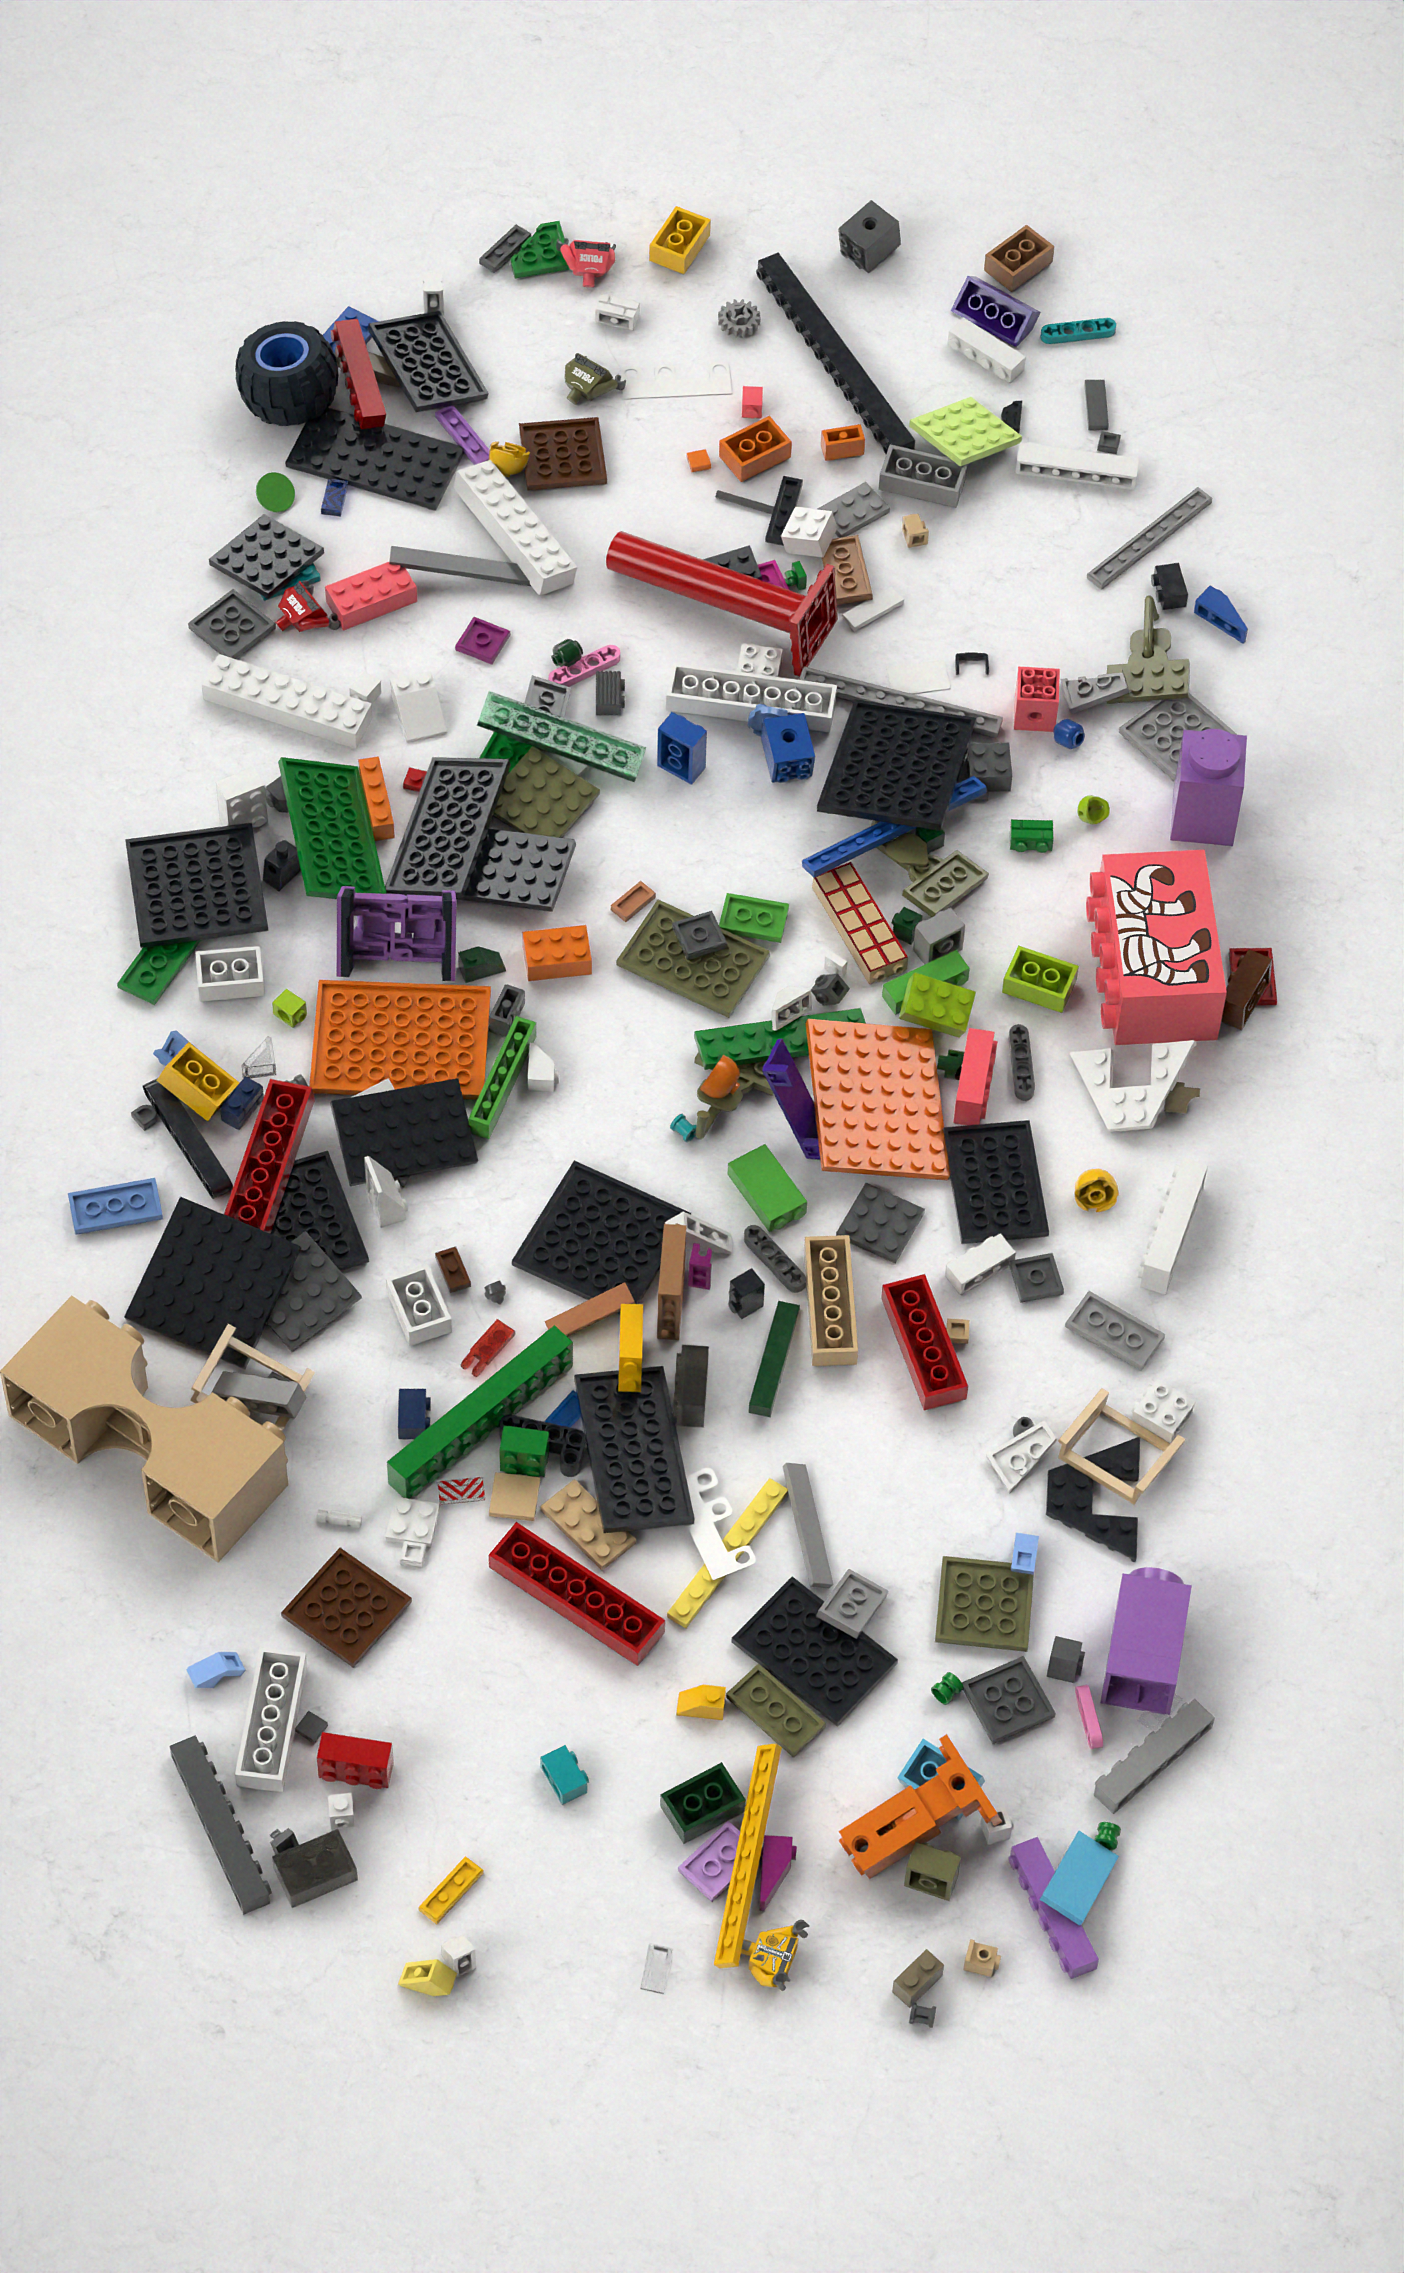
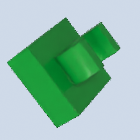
M800 561L793 562L792 570L784 573L787 586L790 587L796 584L798 590L806 589L807 575Z

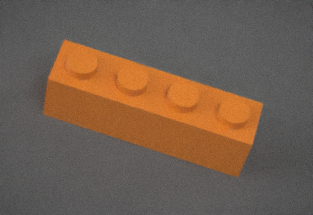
M379 756L358 759L359 773L374 840L380 841L395 838L394 821Z

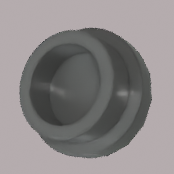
M496 1281L485 1286V1297L501 1305L506 1294L505 1285H502L501 1281Z

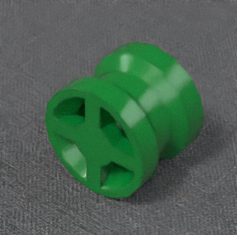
M1100 1822L1097 1828L1099 1833L1095 1836V1841L1109 1850L1116 1849L1118 1845L1117 1837L1120 1836L1121 1828L1114 1823Z

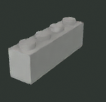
M223 1371L212 1390L213 1393L225 1401L229 1397L240 1400L249 1411L294 1419L307 1398L300 1384L295 1381L287 1382L276 1378L269 1379L257 1375H245L239 1372Z

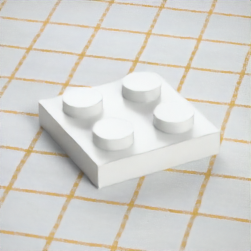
M394 1497L385 1536L386 1541L404 1543V1540L427 1544V1548H431L440 1504Z

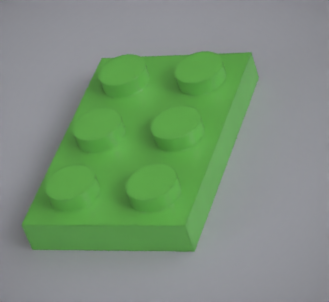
M727 893L719 927L734 935L781 943L789 904Z

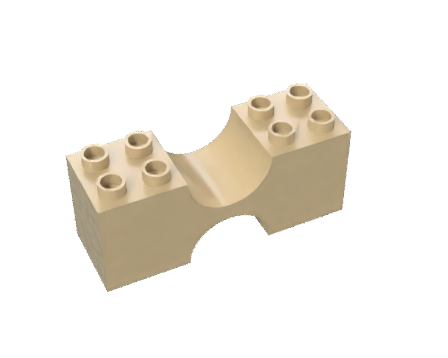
M71 1295L0 1370L8 1416L77 1464L94 1452L111 1448L133 1451L145 1458L147 1462L141 1469L148 1514L219 1563L288 1486L286 1466L288 1458L285 1455L284 1441L286 1437L284 1433L269 1421H265L261 1426L249 1418L250 1412L240 1400L229 1397L225 1401L213 1392L204 1400L181 1408L163 1407L150 1402L143 1397V1394L148 1389L145 1370L148 1363L143 1356L142 1345L144 1344V1339L142 1335L128 1324H124L119 1328L108 1321L109 1314L97 1302L89 1300L84 1304Z

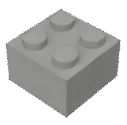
M952 908L939 911L934 917L923 920L915 926L913 951L925 965L955 950L958 952L963 950L965 924Z

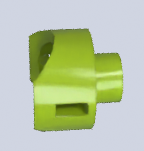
M1087 795L1079 802L1077 813L1083 822L1098 824L1109 816L1110 807L1106 800L1094 795Z

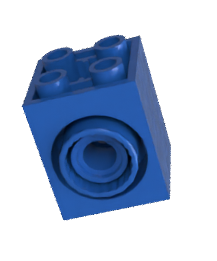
M805 713L764 719L761 741L771 782L784 783L791 779L798 778L802 780L812 776L815 753Z

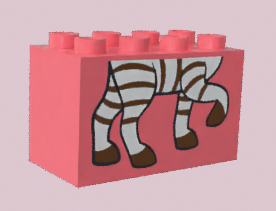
M1205 850L1102 855L1100 872H1090L1091 896L1086 898L1087 921L1095 922L1096 932L1091 933L1092 956L1100 957L1101 967L1096 968V988L1098 993H1105L1106 1003H1101L1102 1028L1113 1029L1115 1045L1218 1040L1227 991Z

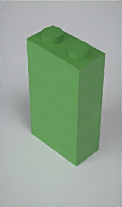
M766 1144L728 1163L727 1175L769 1232L775 1229L779 1230L790 1221L798 1220L807 1213V1200Z

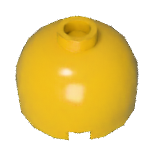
M499 441L492 442L489 450V460L495 464L504 477H510V475L522 472L527 465L530 455L529 451L526 452V448L509 442H505L504 446L499 445Z
M1090 1169L1078 1177L1075 1183L1074 1195L1077 1205L1083 1210L1088 1211L1089 1208H1097L1096 1212H1102L1115 1205L1119 1191L1118 1185L1110 1173L1103 1169Z

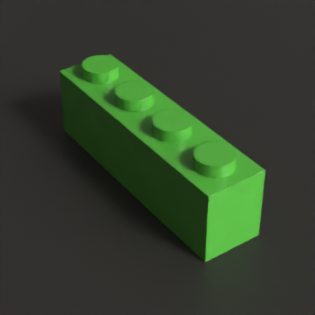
M955 950L883 984L882 997L896 1015L901 1011L908 980L914 973L961 986L969 980L970 968L958 951Z

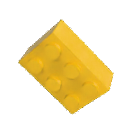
M675 206L649 245V261L685 274L710 237L711 219Z
M190 1042L166 1065L156 1080L206 1121L212 1118L240 1083Z

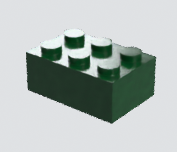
M722 1762L660 1794V1807L683 1844L744 1813L746 1799Z

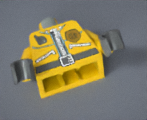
M800 1919L792 1926L767 1930L766 1932L762 1931L759 1933L756 1943L746 1939L743 1940L741 1954L750 1956L749 1970L761 1986L778 1987L781 1991L786 1989L784 1983L785 1981H791L787 1975L798 1949L799 1938L797 1936L799 1935L802 1938H807L808 1933L803 1929L810 1925L804 1920Z

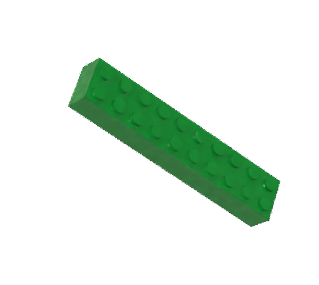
M555 1325L389 1459L387 1461L388 1484L403 1498L410 1499L412 1496H417L425 1485L429 1482L433 1483L442 1471L450 1469L458 1458L462 1455H467L475 1444L479 1441H484L492 1430L496 1427L499 1428V1423L503 1416L517 1414L523 1408V1405L529 1400H534L542 1389L546 1386L550 1387L559 1375L567 1373L573 1366V1342Z

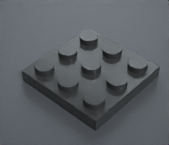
M232 589L188 623V628L219 654L237 659L276 629V624L236 590Z
M865 1183L836 1232V1236L849 1235L851 1244L896 1264L922 1219L925 1208Z
M1024 1656L962 1682L964 1686L963 1691L992 1744L1055 1718L1056 1713Z

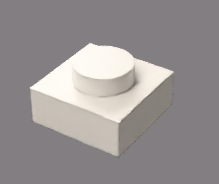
M829 951L825 956L824 968L830 974L838 973L843 978L847 973V961Z

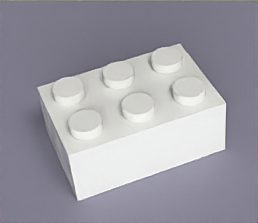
M255 767L216 781L219 819L223 826L252 823L254 828L268 822L265 784Z
M260 946L195 952L200 1002L265 996Z
M428 1265L386 1278L387 1294L409 1346L452 1332L451 1317Z

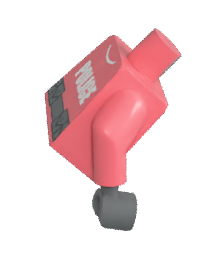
M565 238L564 243L557 239L556 249L562 253L568 267L573 270V274L575 276H583V287H594L595 277L603 276L615 263L614 250L616 244L610 247L608 242L574 240L568 245L569 240Z

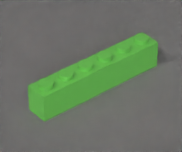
M518 1016L515 1017L468 1119L472 1134L490 1139L529 1054L530 1043H534L536 1039V1022Z

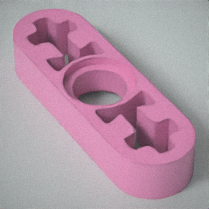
M1088 1685L1075 1687L1076 1700L1090 1749L1103 1747V1738L1090 1688Z

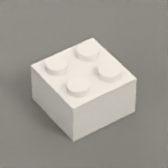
M795 507L781 535L786 553L824 557L837 530L833 512Z

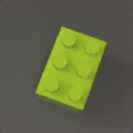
M1018 945L1004 976L1002 993L1063 1013L1077 981L1079 966Z
M914 973L908 980L898 1019L960 1038L966 1032L976 992Z

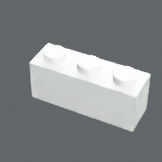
M1000 1233L995 1237L987 1238L980 1246L970 1248L959 1258H952L946 1265L945 1277L956 1291L962 1295L1008 1268L1009 1262L1015 1260L1016 1252Z

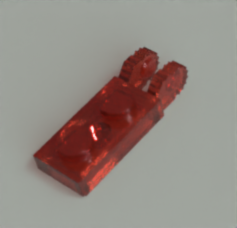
M496 1319L471 1347L470 1352L460 1364L461 1368L466 1370L473 1363L474 1359L477 1358L480 1361L475 1365L471 1374L475 1377L480 1375L486 1365L488 1366L515 1336V1330Z

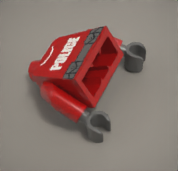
M304 580L302 583L299 581L295 586L284 591L281 602L278 604L284 615L275 623L282 631L293 624L299 632L321 627L337 630L340 627L341 621H337V614L335 613L331 614L329 618L326 617L328 616L327 613L312 596L314 586H309V582Z

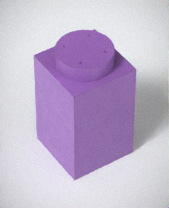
M1207 729L1203 731L1183 730L1173 789L1170 840L1233 846L1244 790L1246 735L1230 734L1220 729Z
M1153 1567L1138 1568L1130 1574L1122 1573L1100 1703L1170 1716L1192 1585L1184 1584L1178 1575L1168 1570Z

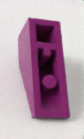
M764 1835L759 1911H765L791 1869V1860H796L797 1846H792L793 1837Z

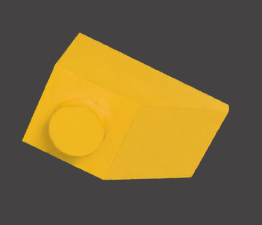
M700 1685L679 1692L676 1715L723 1720L726 1687Z

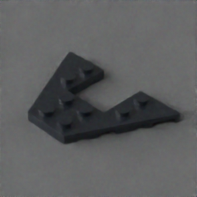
M1140 1437L1083 1458L1119 1480L1138 1481ZM1069 1464L1048 1470L1046 1515L1054 1520L1061 1521L1063 1525L1071 1529L1073 1527L1085 1533V1536L1099 1544H1105L1108 1549L1116 1550L1131 1558L1132 1562H1136L1138 1517L1092 1514L1093 1479Z

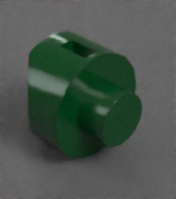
M949 1049L947 1056L939 1055L937 1070L945 1071L944 1078L960 1080L964 1052Z

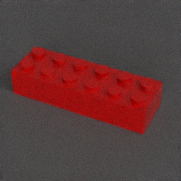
M922 1274L882 1285L881 1299L923 1410L966 1400L968 1384L926 1275Z

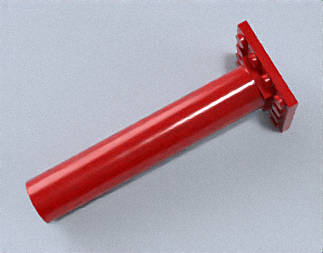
M623 531L618 532L614 536L607 552L606 566L609 570L789 633L792 643L791 652L794 675L799 677L804 666H809L838 620L835 566L826 564L823 571H819L814 585H810L807 596Z

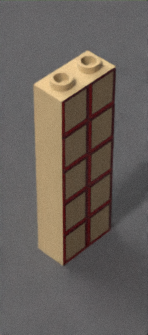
M852 862L833 868L815 878L813 877V891L868 984L880 982L886 977L894 974L898 975L907 970V954Z

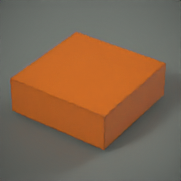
M706 449L686 454L691 472L711 469V462Z

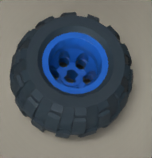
M282 321L265 325L244 340V345L239 348L235 372L241 398L254 416L260 417L261 421L278 426L303 424L323 414L324 410L331 406L334 401L339 378L336 356L329 342L313 326H307L305 323L297 321Z

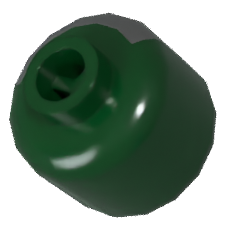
M565 639L553 647L551 658L556 666L570 667L582 658L583 649L578 641Z

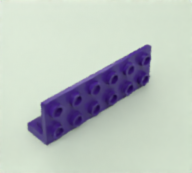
M777 1039L767 1062L763 1066V1074L806 1159L820 1160L814 1101L783 1039Z

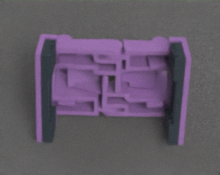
M342 886L337 895L336 976L350 977L355 966V959L389 960L390 957L394 961L441 962L442 981H455L457 902L455 891L442 890V896H405L402 894L355 893V887ZM354 916H357V926L354 929ZM395 922H401V933H395Z

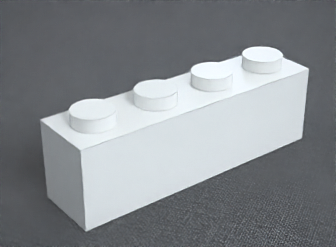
M964 317L949 330L948 345L966 355L967 358L974 360L983 368L993 372L1000 379L1011 383L1025 369L1026 356Z

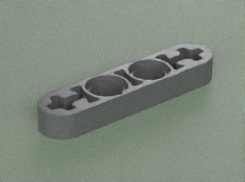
M1017 1024L1012 1026L1009 1031L1014 1091L1018 1099L1027 1101L1034 1096L1035 1090L1028 1029L1024 1025ZM1016 1033H1020L1021 1042L1017 1043L1018 1038ZM1023 1050L1026 1052V1055L1019 1057L1015 1054V1051ZM1019 1068H1025L1028 1070L1029 1073L1026 1075H1020L1017 1072V1070ZM1024 1082H1026V1090H1028V1092H1024L1022 1089V1084Z
M757 1225L748 1226L744 1231L745 1244L789 1291L794 1293L801 1292L806 1285L805 1274L761 1227ZM750 1234H752L753 1236L758 1235V1238H750ZM769 1247L773 1249L774 1253L765 1255L762 1253V1249ZM783 1262L787 1264L788 1268L779 1270L776 1268V1264ZM792 1278H793L794 1280H796V1281H797V1280H800V1283H799V1284H798L797 1282L792 1283Z

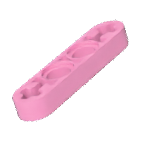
M615 645L602 647L583 656L576 664L570 667L562 666L550 672L548 680L568 687L595 675L596 671L601 672L619 663L620 649ZM594 660L599 664L597 666H590L588 662ZM572 669H579L581 673L574 675L570 671Z

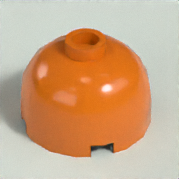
M723 1055L700 1090L707 1096L716 1099L724 1098L729 1092L734 1094L740 1086V1083L737 1082L740 1076L737 1064L731 1058Z

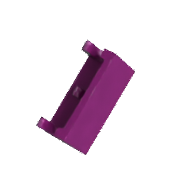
M693 1243L689 1261L688 1286L710 1290L712 1250L708 1248L707 1255L700 1256V1244Z

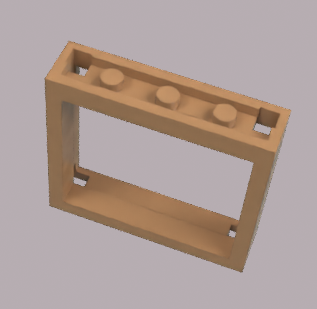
M675 1223V1225L664 1224L658 1289L657 1339L679 1340L687 1225H680L678 1223Z

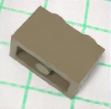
M926 1949L893 1981L892 1993L910 2008L913 2002L915 2003L943 1976L944 1964Z

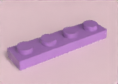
M448 406L435 412V418L457 445L463 448V452L474 465L489 460V448L454 406Z

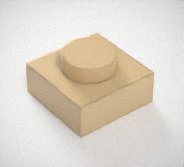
M947 1318L946 1330L951 1343L968 1344L970 1320Z

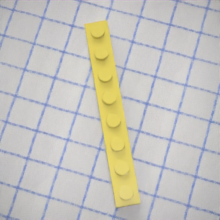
M770 1478L723 1538L722 1542L727 1552L751 1544L788 1495L787 1488ZM744 1551L738 1552L736 1554V1561H738V1559L741 1557ZM704 1564L667 1612V1617L682 1627L687 1628L726 1575L713 1580Z

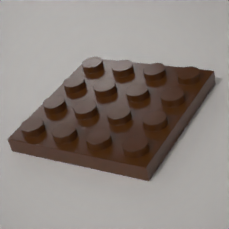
M598 417L519 423L521 446L526 448V452H530L527 465L524 468L527 491L607 484Z
M340 1547L281 1612V1617L354 1668L411 1604L412 1598Z

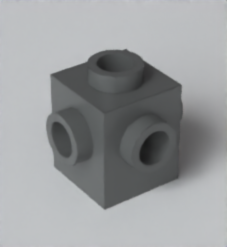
M838 973L823 974L815 980V985L812 987L811 992L820 1004L835 1005L841 1002L850 988Z

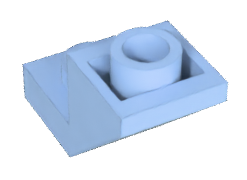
M1016 1533L1011 1571L1034 1575L1039 1536Z
M217 1652L186 1669L195 1688H214L223 1676H241L246 1671L237 1652Z

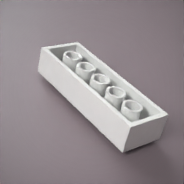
M1182 1158L1180 1165H1175L1172 1182H1169L1166 1191V1199L1161 1204L1160 1216L1155 1221L1153 1235L1149 1238L1147 1252L1143 1255L1140 1264L1141 1269L1138 1278L1142 1279L1140 1287L1166 1295L1204 1188L1208 1165Z
M259 1648L235 1772L237 1787L284 1792L307 1669L306 1653Z

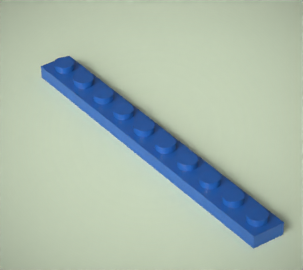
M975 776L956 784L947 812L987 793V787ZM879 822L803 859L802 867L815 878L916 827Z

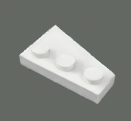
M1044 1420L986 1453V1457L1010 1494L1057 1440Z

